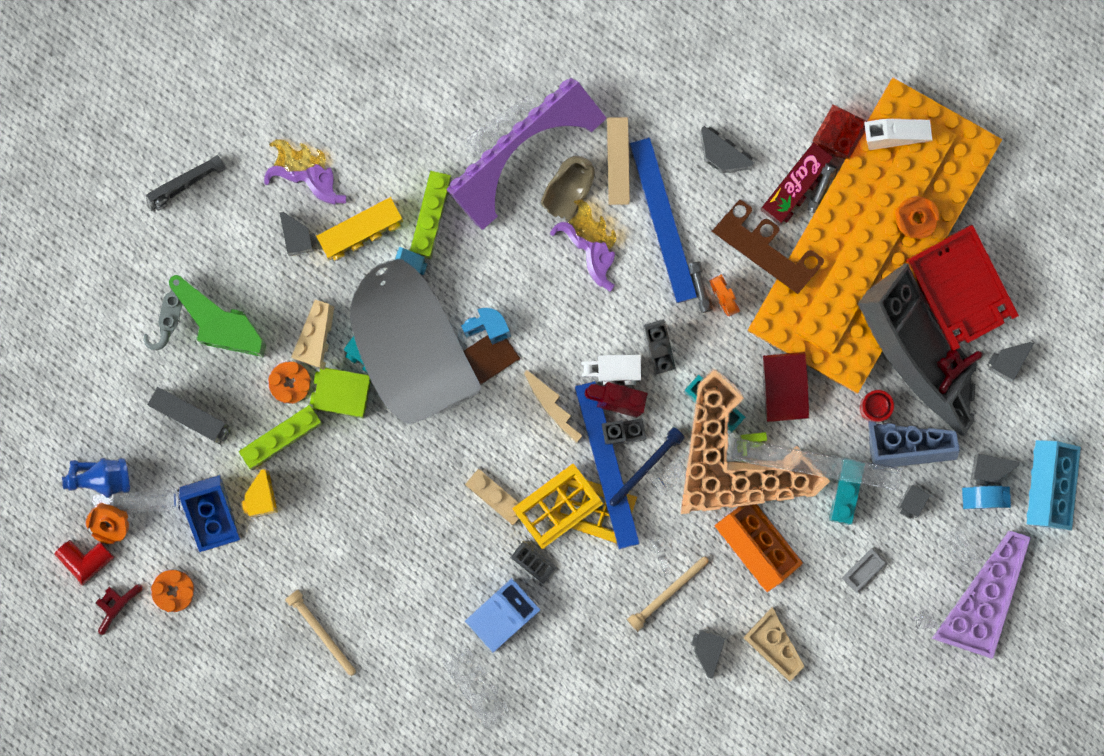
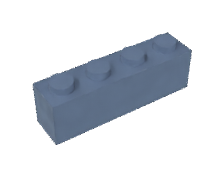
M868 421L869 446L873 469L951 461L958 458L960 449L956 431L933 428L920 429L916 426L902 427L890 423L885 425Z

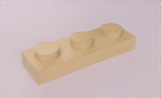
M478 468L465 485L511 525H514L519 518L512 508L518 502Z

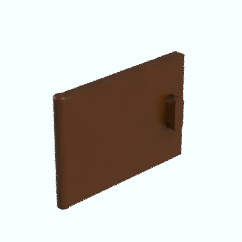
M488 335L463 351L480 385L521 359L508 339L492 345Z

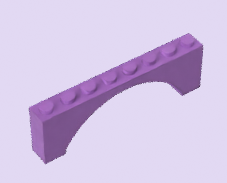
M573 78L563 81L558 90L546 96L544 102L539 107L533 108L523 121L516 123L511 132L499 138L497 144L492 149L486 150L476 163L469 165L465 170L466 172L460 177L455 178L446 189L480 229L483 230L498 217L495 213V195L498 180L507 160L520 144L531 136L554 127L577 126L593 132L607 119L578 81Z

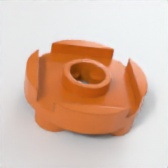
M920 196L907 198L895 212L898 228L908 238L922 239L930 236L935 231L936 223L939 220V212L936 205L931 200ZM915 212L922 215L919 219L920 223L913 220Z
M722 274L711 279V288L714 294L717 295L720 301L719 304L725 314L730 317L740 312L737 303L734 301L736 298L731 288L727 289L725 287L727 284Z
M283 362L277 365L268 377L270 392L278 401L295 404L302 401L308 395L311 384L310 375L302 365L296 362ZM287 377L295 379L293 388L283 385L286 383L285 379Z
M98 503L88 514L86 527L87 529L90 528L93 532L92 536L99 542L114 544L115 541H122L129 530L128 514L112 505ZM103 521L110 523V527H107Z
M164 571L156 577L151 586L152 599L160 609L166 612L182 611L192 602L194 596L193 581L186 573L181 571ZM169 585L172 587H178V590L176 591V597H174L173 595H168L167 592H169Z

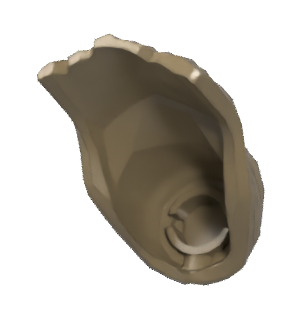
M574 155L561 164L558 172L546 187L541 200V205L547 209L548 213L554 217H565V220L571 221L576 209L588 195L593 184L595 169L591 161L583 156Z

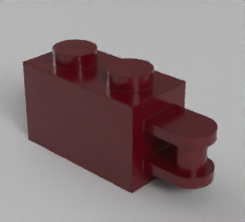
M610 382L603 386L591 384L584 392L586 398L598 401L597 407L636 418L644 413L648 395L647 392Z

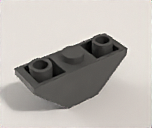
M710 126L708 128L702 127L700 135L704 161L721 174L749 170L753 167V158L745 151L739 152L735 149L736 145L730 140L725 139L724 141L718 136L719 133Z
M665 319L645 324L643 332L655 374L676 369Z

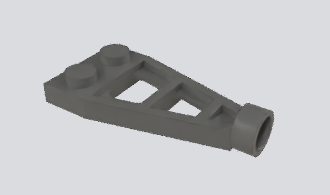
M216 155L205 163L146 194L149 209L151 211L163 209L168 205L169 196L173 198L211 172L217 171V173L224 171L226 167L223 161Z

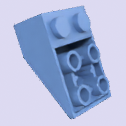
M511 578L467 618L465 622L485 645L494 652L537 614L540 609Z

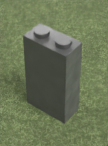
M158 386L147 404L151 408L218 444L221 441L225 442L230 434L228 424Z

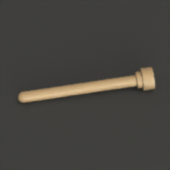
M702 557L642 612L635 615L632 614L626 620L637 632L644 627L645 619L705 567L709 559Z
M297 589L285 601L289 606L292 605L293 608L296 607L348 675L353 676L356 673L355 668L305 606L302 598L303 595Z

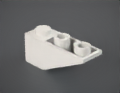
M881 119L864 122L869 150L933 141L930 120Z

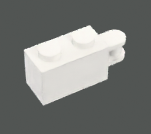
M641 355L598 356V361L581 362V365L584 367L582 377H598V383H603V385L607 382L614 384L615 382H624V386H636L637 382H641ZM592 366H598V373H592Z

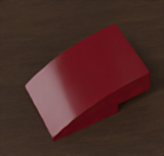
M805 352L763 356V390L767 422L809 418Z

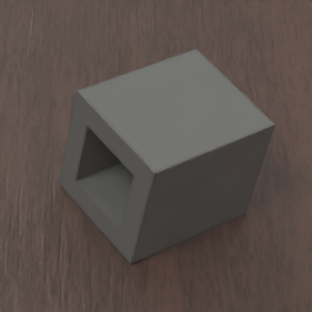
M909 485L897 506L901 510L900 514L908 519L912 517L918 518L930 495L913 485Z

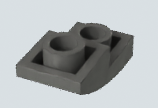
M642 418L601 424L605 445L646 440Z

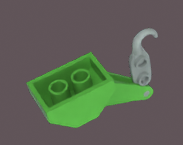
M174 275L169 279L171 291L164 296L158 321L161 333L160 341L157 344H152L148 340V335L144 334L143 340L149 349L160 350L167 345L169 337L178 326L183 304L200 327L197 341L202 345L264 357L266 344L244 312L231 309V312H224L181 276Z

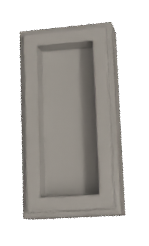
M871 548L842 579L858 593L879 572L886 562Z

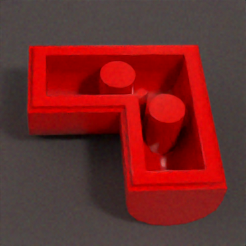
M69 540L54 553L82 586L115 558L102 542H99L84 555Z

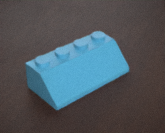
M1036 440L1033 451L1034 461L1031 470L1032 479L1027 511L1028 525L1072 531L1081 447L1058 441Z

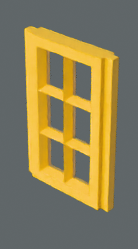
M572 463L514 506L512 510L541 549H544L603 505V502L578 468ZM574 477L581 487L566 496L560 487ZM557 490L563 500L549 510L543 500ZM584 490L590 500L576 509L570 499ZM539 503L546 513L531 522L525 513ZM567 503L573 512L558 522L552 513ZM549 516L555 526L541 535L535 528V525Z
M573 477L560 488L566 494L568 487L578 489L581 486ZM586 480L599 497L604 498L601 485ZM559 493L555 505L563 500ZM584 493L582 502L572 499L570 501L573 505L580 507L586 503L588 495ZM627 494L632 514L637 497ZM606 501L603 509L597 508L594 511L601 514L598 524L581 520L572 527V529L617 544L614 531L602 527L605 515L609 516ZM562 506L552 513L558 522L568 516L560 512Z

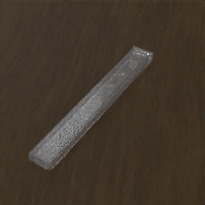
M734 438L730 460L897 491L899 490L903 471L901 468Z

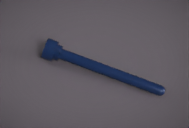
M672 427L667 433L666 441L610 500L611 506H617L672 446L680 445L685 437L678 429Z

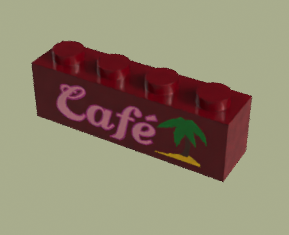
M813 142L761 207L760 211L778 225H781L783 221L787 224L794 215L791 212L796 205L800 207L807 198L804 194L808 189L814 190L820 182L817 178L821 174L823 167H825L826 163H830L833 157Z

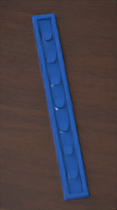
M646 138L630 143V148L676 304L697 298L651 139Z
M594 381L575 386V391L617 546L620 550L639 545L640 543L627 496L617 506L613 507L610 505L612 497L624 485L613 445H605L601 424L607 422L603 408L597 407L598 401L590 400L584 394L586 388L591 384H596Z

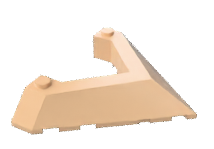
M715 369L699 383L681 514H688L690 511L717 510L728 506L731 508L760 504L771 500H789L800 496H816L830 480L798 446L782 460L727 462L729 413L744 397L733 383Z

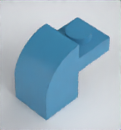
M492 308L477 309L480 317L477 319L476 317L469 318L464 322L465 324L461 325L466 338L486 330L492 345L511 337L504 317Z
M1009 486L962 488L963 509L1011 508Z

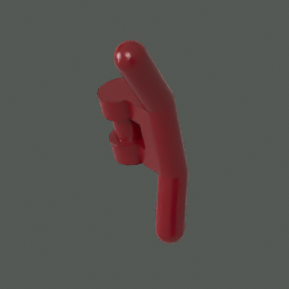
M950 349L947 352V356L937 362L938 367L946 376L938 391L941 394H945L951 383L968 366L982 358V352L976 351L962 360L958 351ZM951 363L955 366L953 369L951 368Z
M135 585L122 597L109 586L102 599L99 598L95 602L107 613L98 629L100 635H104L107 632L113 619L124 606L143 590L142 585ZM114 599L116 603L111 608L108 604Z

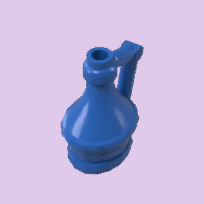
M101 458L99 462L70 461L68 475L62 477L63 490L74 491L77 488H88L104 495L106 498H110L111 495L120 492L128 493L130 491L126 460L125 458H119L118 460ZM78 471H86L82 474L77 475Z

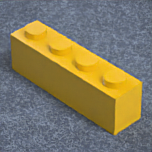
M389 197L320 233L316 237L329 261L332 259L337 261L345 256V252L351 249L354 252L362 248L364 242L378 240L382 237L381 233L387 230L390 232L397 230L401 227L400 223L403 222V219L392 198Z

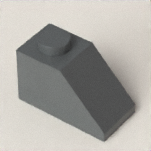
M280 212L287 254L293 256L314 252L313 246L317 245L315 234L310 233L306 226L285 212Z
M1028 342L1002 349L998 353L994 352L988 361L991 364L988 370L1009 382L1014 381L1034 343Z
M976 454L970 480H975L976 485L988 486V483H995L1017 468L1020 462Z
M700 630L699 634H694L691 645L695 646L693 651L706 676L713 679L725 638Z

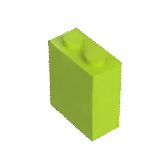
M330 368L320 369L319 372L316 371L314 384H317L316 392L311 394L310 404L313 405L314 410L364 418L371 379L369 375Z

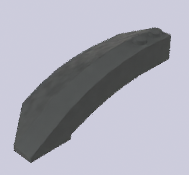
M908 263L903 264L867 290L858 302V305L883 353L906 384L931 410L957 433L964 436L974 422V413H970V401H975L976 384H971V376L976 371L977 363L968 366L951 383L945 394H941L938 391L946 376L938 367L937 362L941 358H945L951 348L925 300ZM960 348L956 349L962 360L967 358ZM950 364L951 368L953 369L955 367L954 364Z

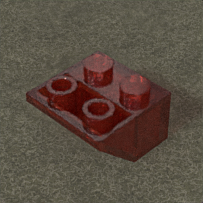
M832 105L812 141L829 155L850 160L866 132L864 122L868 121Z

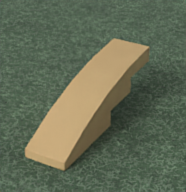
M607 117L608 204H630L628 117Z
M526 370L524 375L546 413L562 431L578 443L582 435L567 424L571 415L556 404L560 396Z

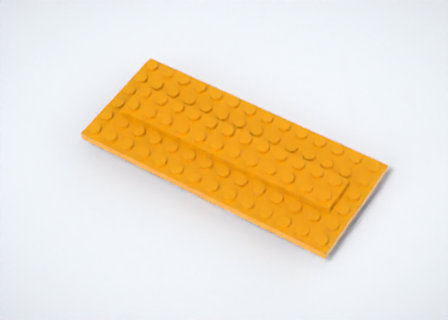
M893 77L868 121L881 119L930 120L933 141L869 150L864 126L788 258L797 264L807 251L812 250L824 259L823 265L799 294L776 279L747 330L749 333L786 354L805 352L807 366L856 394L859 393L882 352L860 310L858 302L867 290L900 266L906 264L905 259L948 236L1002 141L998 136ZM914 196L931 200L939 212V220L936 223L935 231L930 236L922 239L906 237L899 230L896 222V209L904 200ZM915 212L913 220L920 223L919 219L922 215ZM809 256L804 261L805 267L809 269L815 268L818 264V260L814 256Z

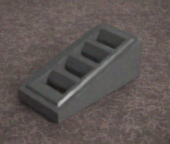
M524 541L510 557L543 584L557 568ZM527 549L529 552L522 561L519 560V556ZM532 554L535 555L536 557L532 560L529 566H527L525 564L526 561ZM540 559L542 563L533 571L532 567ZM545 565L549 566L542 577L538 575Z

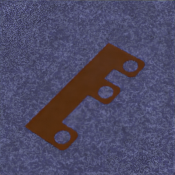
M739 199L711 232L799 294L823 265L824 259L814 251L809 250L797 264L793 263L769 245L780 230L775 223L769 219H763L753 232L742 226V223L752 213V207ZM743 205L746 208L745 215L743 217H735L733 214L734 207ZM769 224L773 227L771 236L764 237L760 234V229L763 225ZM809 256H814L818 260L817 266L813 269H809L804 265L805 259Z

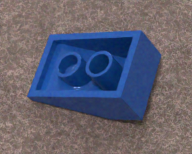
M220 475L179 487V498L199 552L240 540L229 499Z

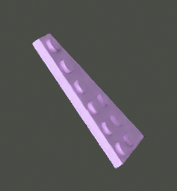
M1014 531L1007 532L932 639L993 659L1031 537Z

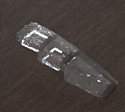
M179 489L117 493L111 495L110 498H106L102 494L92 495L93 508L98 503H105L123 510L127 514L180 511Z

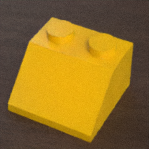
M266 469L260 470L245 493V500L242 501L244 513H247L252 518L278 513L270 472Z

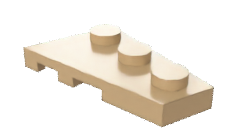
M314 300L291 358L325 370L326 363L323 362L324 353L328 352L329 344L326 343L327 333L331 331L334 306Z
M771 607L743 638L790 682L804 668V665L773 607Z

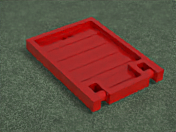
M969 225L905 259L951 350L960 348L959 343L963 341L969 343L1005 324L1004 319L1008 317L1014 319L1019 316L973 225ZM1003 304L1005 310L999 312L997 307ZM958 328L960 334L955 336L953 331Z

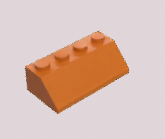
M757 504L739 506L714 525L766 592H769L783 582L803 564Z

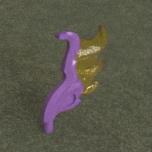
M281 139L274 140L269 144L270 147L274 146L278 149V157L274 166L266 171L265 185L270 184V179L273 176H280L295 183L304 181L319 200L336 205V203L346 204L347 196L336 195L333 191V172L331 168L324 170L326 158L321 150L317 149L318 156L314 157L307 146L300 143L301 151H295L288 142Z
M576 200L574 203L578 205V213L569 221L556 224L551 230L550 235L554 236L558 231H564L578 249H584L589 275L600 287L602 286L611 292L615 285L607 280L606 272L615 258V252L612 251L610 253L608 250L616 242V233L612 230L611 236H607L604 218L600 216V222H595L590 206L583 200Z

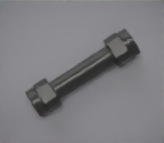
M826 163L825 167H823L821 171L823 177L816 195L808 203V210L815 213L831 178H835L837 174V166Z
M700 261L688 264L690 275H693L700 300L698 302L700 312L712 311L711 299L708 300L701 275L703 270Z

